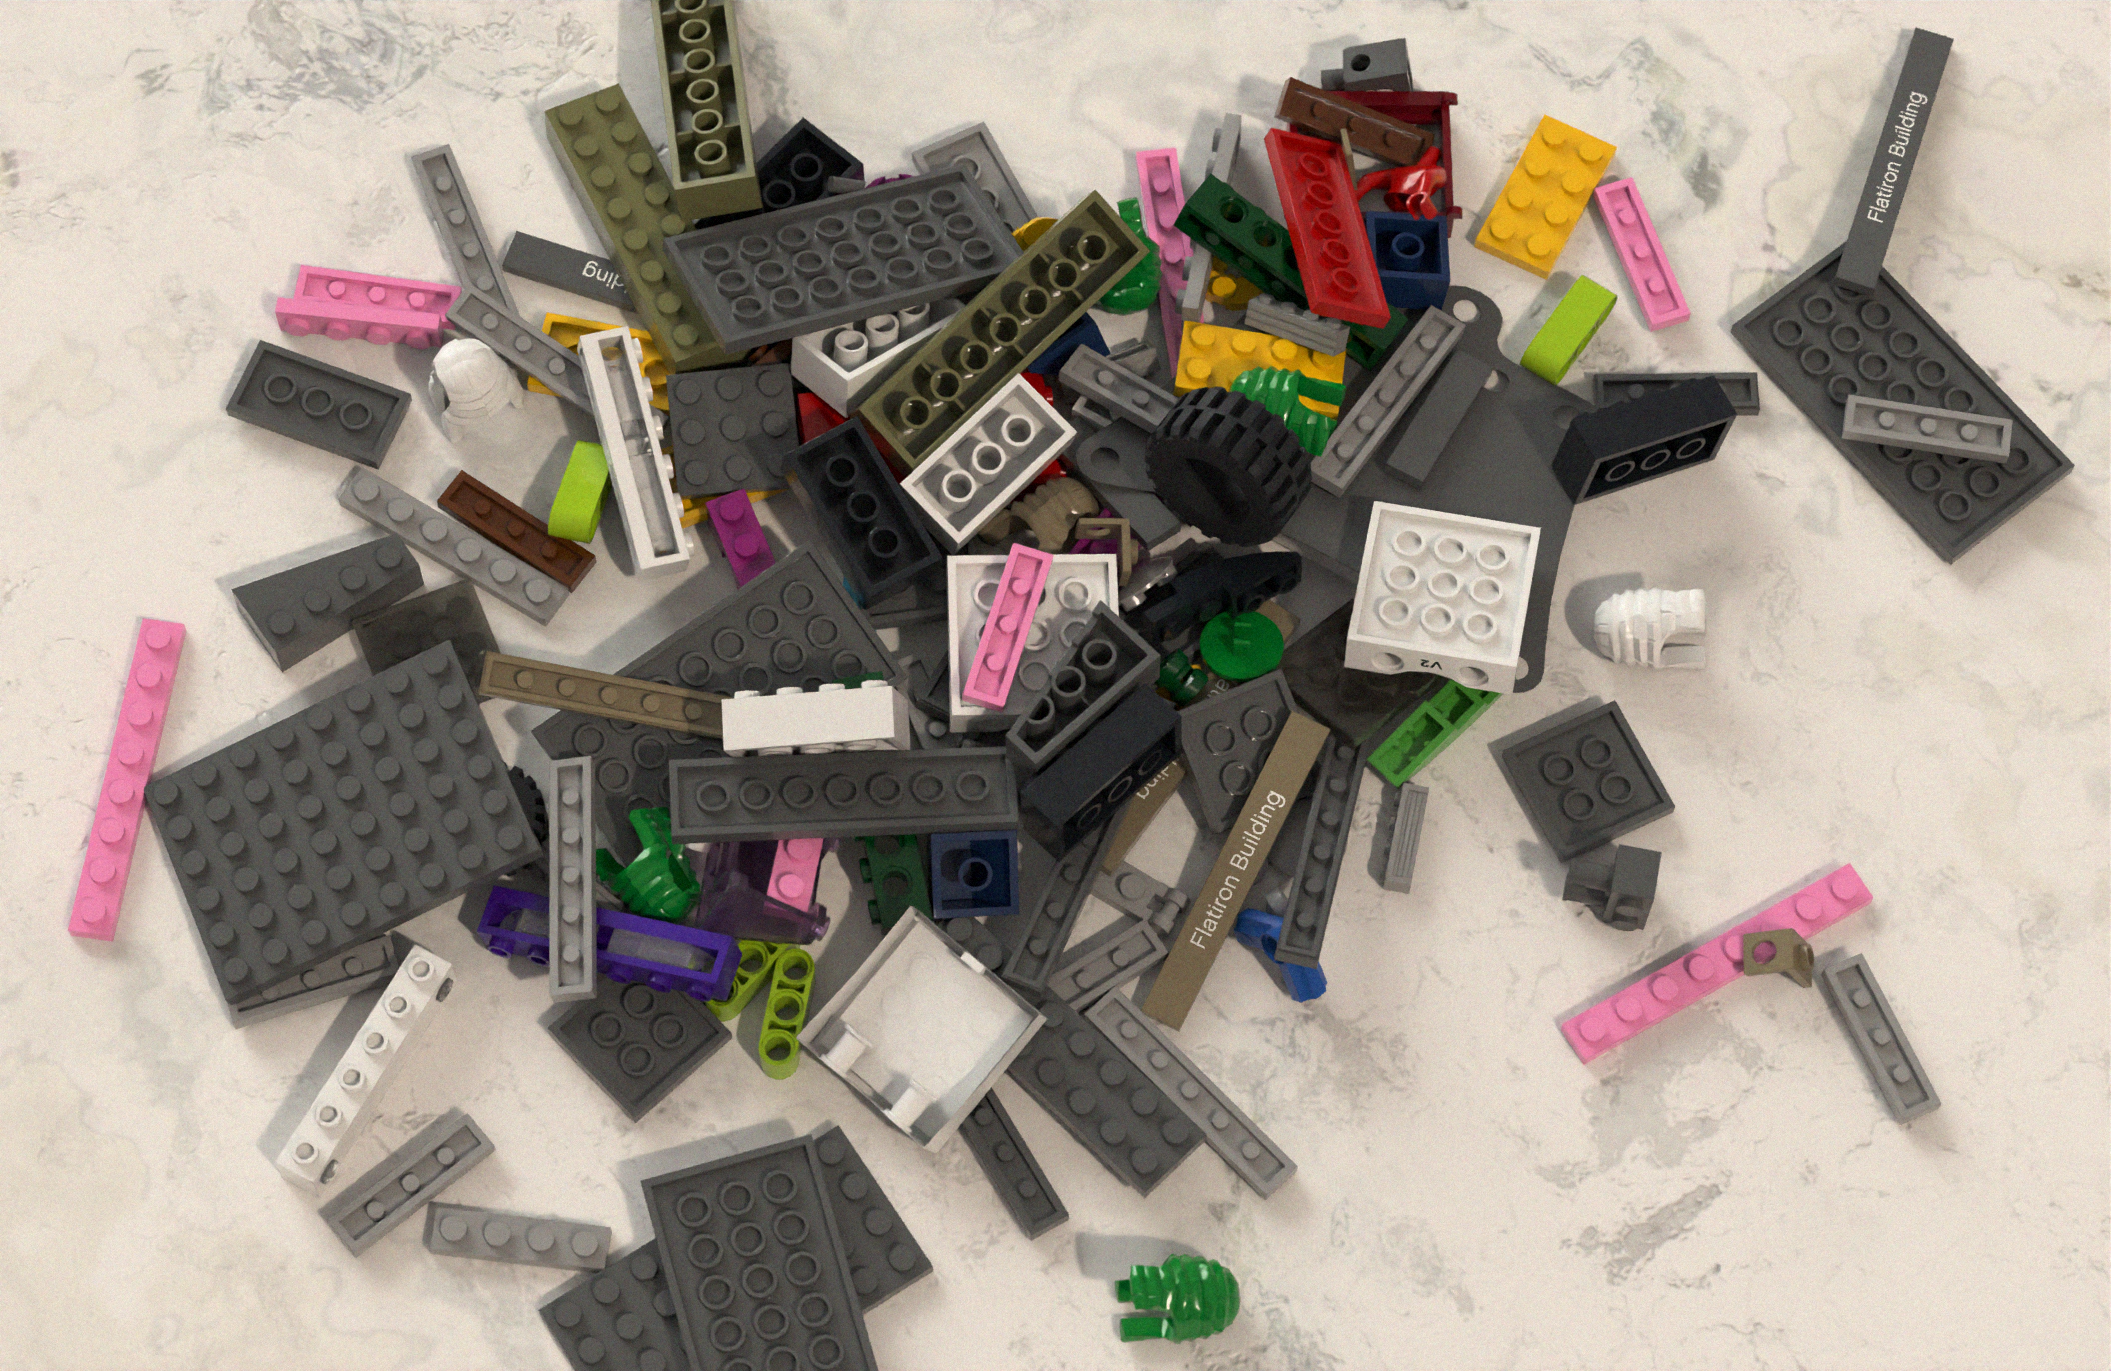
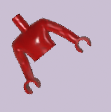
M1429 146L1417 165L1390 168L1363 175L1357 181L1358 190H1355L1357 201L1359 202L1365 194L1372 190H1389L1383 199L1392 211L1410 212L1414 220H1419L1422 214L1428 220L1433 219L1437 214V209L1430 198L1439 189L1443 188L1447 181L1445 169L1436 165L1442 157V152L1435 146Z

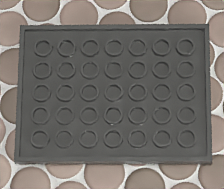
M450 639L144 787L146 798L221 990L230 1006L238 1004L544 856L464 667Z

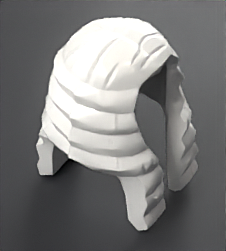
M470 338L464 340L455 339L445 344L432 361L431 367L433 371L428 383L429 394L437 412H443L441 415L442 426L450 443H458L463 438L462 425H475L488 421L508 402H511L515 409H523L524 397L516 373L483 342ZM444 388L446 389L448 398L450 400V405L446 410Z
M1655 586L1650 589L1640 588L1636 591L1626 589L1622 595L1614 593L1610 599L1602 602L1594 615L1595 644L1602 655L1610 657L1615 663L1624 662L1628 667L1635 664L1642 668L1650 666L1654 670H1659L1663 667H1680L1683 669H1703L1706 667L1705 647L1674 646L1662 648L1666 638L1673 634L1705 633L1706 599L1703 589L1682 590L1677 593L1662 590Z

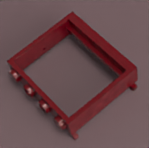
M1327 91L1410 125H1438L1439 149L1442 152L1440 166L1447 173V181L1445 186L1441 188L1442 212H1437L1436 215L1447 216L1448 238H1451L1454 219L1463 218L1462 208L1454 206L1450 129V105H1458V95L1449 91ZM1287 123V131L1298 134V127ZM1361 212L1363 221L1366 212ZM1393 212V213H1408V214H1410V212Z

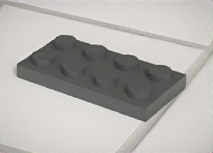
M260 340L226 407L228 416L379 470L408 411L412 398L408 392Z

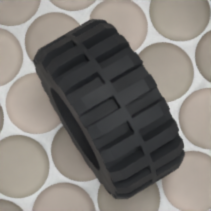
M1204 387L1182 395L1147 440L1145 463L1148 479H1153V489L1158 496H1162L1166 500L1165 505L1172 512L1176 511L1183 518L1182 521L1190 527L1195 526L1200 529L1201 534L1208 538H1219L1221 543L1227 545L1238 543L1240 547L1257 546L1267 543L1278 536L1309 494L1312 471L1311 464L1308 463L1307 451L1305 447H1300L1298 444L1299 437L1293 429L1288 430L1283 424L1284 420L1276 413L1273 415L1266 410V405L1258 400L1251 401L1246 398V394L1236 390L1227 392L1226 388L1223 387L1209 389Z

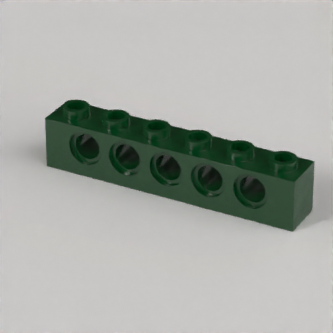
M1210 174L1185 203L1173 226L1264 293L1274 296L1275 300L1292 302L1297 305V308L1310 310L1289 230L1268 216L1263 209L1253 205L1234 191L1229 184ZM1387 303L1391 318L1383 329L1338 319L1342 322L1341 324L1350 327L1346 353L1370 371L1409 320L1389 303Z
M882 671L832 680V684H843L845 689L862 688V682L871 680L884 681ZM916 834L882 835L891 836L897 841L899 847L892 854H882L876 850L874 843L881 836L854 837L855 843L863 841L866 858L859 859L860 872L863 884L871 883L874 899L867 900L871 924L872 926L880 924L882 936L890 932L910 906L921 911L933 922V914ZM890 877H899L904 880L907 889L899 896L889 895L883 889L884 881Z

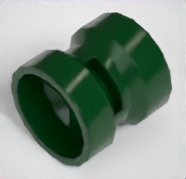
M1177 648L1160 663V678L1154 683L1158 687H1165L1170 692L1171 700L1180 708L1196 696L1209 678L1199 668L1193 669L1188 664V657Z

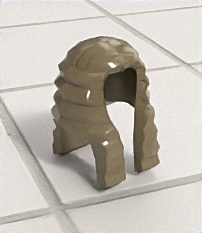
M1070 477L1049 479L1046 484L1037 486L1035 493H1026L1022 500L1013 501L1011 508H1003L998 516H995L977 533V536L985 544L994 547L1006 536L1019 530L1027 529L1033 531L1040 542L1037 550L1052 555L1068 554L1080 540L1075 539V530L1079 518H1098L1100 515L1099 506L1093 494L1081 482Z

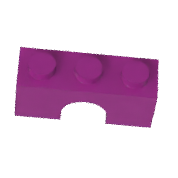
M744 488L705 502L709 527L722 558L726 557L737 589L776 563Z

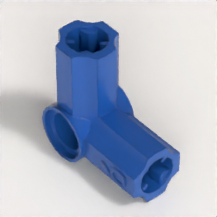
M1246 908L1237 915L1238 921L1233 931L1238 943L1262 949L1267 957L1279 966L1292 1000L1302 1003L1306 1000L1317 999L1327 991L1325 986L1328 982L1319 961L1317 969L1274 960L1283 917L1252 908Z

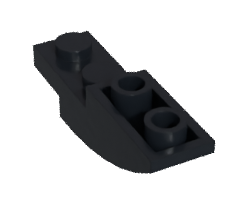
M1281 551L1247 554L1204 565L1170 580L1169 598L1143 612L1145 639L1154 648L1164 641L1176 639L1184 630L1198 622L1212 619L1222 609L1232 619L1243 613L1248 614L1256 611L1264 602L1279 594H1286L1292 591L1301 582L1302 557L1298 552Z

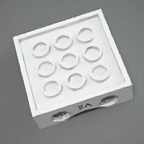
M1374 501L1347 636L1344 667L1390 675L1406 671L1430 672L1451 678L1468 688L1512 695L1541 528Z
M1116 554L1054 555L1003 713L963 701L962 694L1009 555L947 556L946 587L950 732H998L1011 729L1035 693H1039L1046 683L1049 673L1055 664L1060 662L1069 650L1072 640L1080 628L1083 629L1092 616V611L1101 600L1119 616Z
M910 906L857 972L800 1032L796 1039L866 1096L920 1146L937 1154L1047 1018L921 911Z

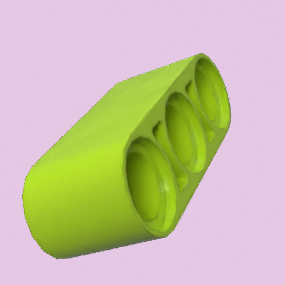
M1581 275L1529 344L1523 354L1520 365L1553 386L1558 385L1607 319L1617 301L1618 295L1585 275Z
M582 440L577 441L551 509L548 523L549 536L587 544L592 542L613 486L602 444Z
M770 912L738 944L742 957L730 992L733 994L732 998L723 1003L712 999L707 1002L703 1001L704 1005L720 1021L725 1022L735 1018L773 979L776 962L784 951L791 948L800 949L801 940L798 920ZM780 929L791 933L790 938L781 942L771 939L770 935ZM752 959L762 963L761 968L754 972H746L741 969V965L747 960Z
M799 948L786 950L778 957L759 1040L761 1068L768 1077L776 1080L786 1079L797 1070L803 1044L796 1037L807 1026L816 985L815 965L812 956L807 951ZM792 968H801L807 972L799 980H792L785 976L786 972ZM783 1008H793L799 1012L791 1020H782L776 1016ZM775 1048H784L790 1052L789 1056L781 1061H774L768 1057V1053Z

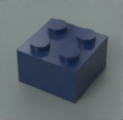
M1366 211L1363 222L1386 302L1395 308L1428 310L1432 305L1442 311L1450 284L1447 216L1436 215L1433 219L1428 220L1424 215H1421L1419 220H1414L1412 215L1408 213Z

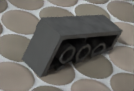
M395 533L231 590L239 612L283 673L422 587L424 582L419 563L398 534Z
M1100 600L1092 611V616L1083 629L1080 628L1073 638L1069 650L1062 660L1055 664L1049 673L1046 683L1039 693H1035L1006 735L1007 759L1028 778L1038 772L1042 774L1053 764V760L1060 750L1067 745L1073 747L1084 737L1086 729L1093 721L1098 718L1104 720L1112 713L1117 702L1128 691L1135 692L1145 683L1150 687L1160 678V654Z

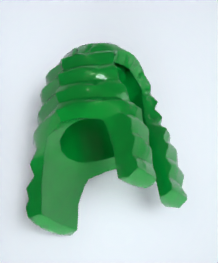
M1137 197L1118 201L1119 215L1150 252L1096 302L1105 311L1119 316L1131 315L1147 309L1156 299V293L1161 289L1159 280L1163 276L1160 269L1162 260L1159 257L1161 249L1154 240L1147 236L1143 228Z
M1258 366L1253 370L1243 371L1237 376L1229 392L1236 390L1246 394L1247 399L1251 401L1258 400L1266 405V410L1273 415L1276 413L1284 420L1283 424L1288 430L1293 429L1299 437L1298 444L1300 447H1305L1307 452L1321 457L1327 446L1328 439L1337 429L1338 420L1307 408L1299 401L1298 394L1341 407L1345 398L1346 386L1341 383L1306 377L1298 369L1294 371H1289L1286 368L1278 370L1270 366L1265 370Z
M668 808L634 809L631 811L629 819L644 847L643 851L625 868L614 859L607 848L596 849V875H599L602 884L609 886L611 895L619 896L623 904L629 905L632 915L678 925L691 916L700 903V884L696 880V871L690 868V859L684 855L686 851L685 844H672L671 817ZM668 846H669V849H670V851H671V854H670V856L667 858V857H666V852H667V848H668Z
M1172 1253L1160 1267L1131 1265L1129 1279L1115 1281V1294L1118 1303L1133 1302L1136 1310L1152 1309L1168 1313L1172 1317L1120 1319L1119 1330L1122 1342L1165 1338L1175 1344H1180L1184 1340L1190 1342L1197 1338L1206 1340L1212 1334L1219 1335L1225 1327L1230 1326L1240 1308L1239 1284L1228 1268L1221 1266L1217 1260L1207 1261L1201 1256L1192 1258L1187 1254L1177 1256Z

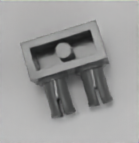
M1619 844L1614 861L1610 863V866L1572 858L1569 873H1567L1562 900L1600 906V911H1603L1601 922L1610 923L1615 929L1621 931H1634L1636 928L1644 930L1655 898L1662 852Z

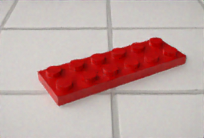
M1270 128L1264 137V142L1311 313L1383 329L1391 316L1342 145Z

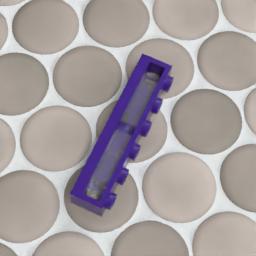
M494 885L477 929V933L487 946V950L500 957L510 958L514 954L524 956L537 965L550 966L549 897ZM596 907L597 973L606 974L609 979L622 984H629L631 980L646 983L648 987L659 992L669 993L671 989L683 991L690 997L707 1002L711 998L727 1000L742 957V952L733 936Z

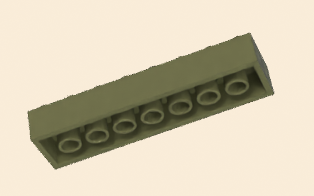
M650 0L673 185L681 220L688 221L763 208L734 0Z
M619 83L544 111L547 139L646 330L649 332L669 374L724 370L748 361L752 355V348L727 355L724 354L663 252V238L696 231L692 220H681L674 186Z
M1096 189L1082 197L849 413L848 416L851 419L858 416L875 446L903 477L911 474L1010 380L1029 366L1137 265L1150 250Z

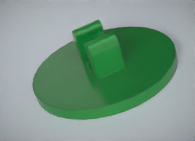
M1255 611L1248 614L1243 613L1234 619L1227 612L1221 613L1206 624L1200 636V654L1205 665L1219 677L1234 682H1249L1273 672L1283 656L1284 640L1280 629L1271 619Z

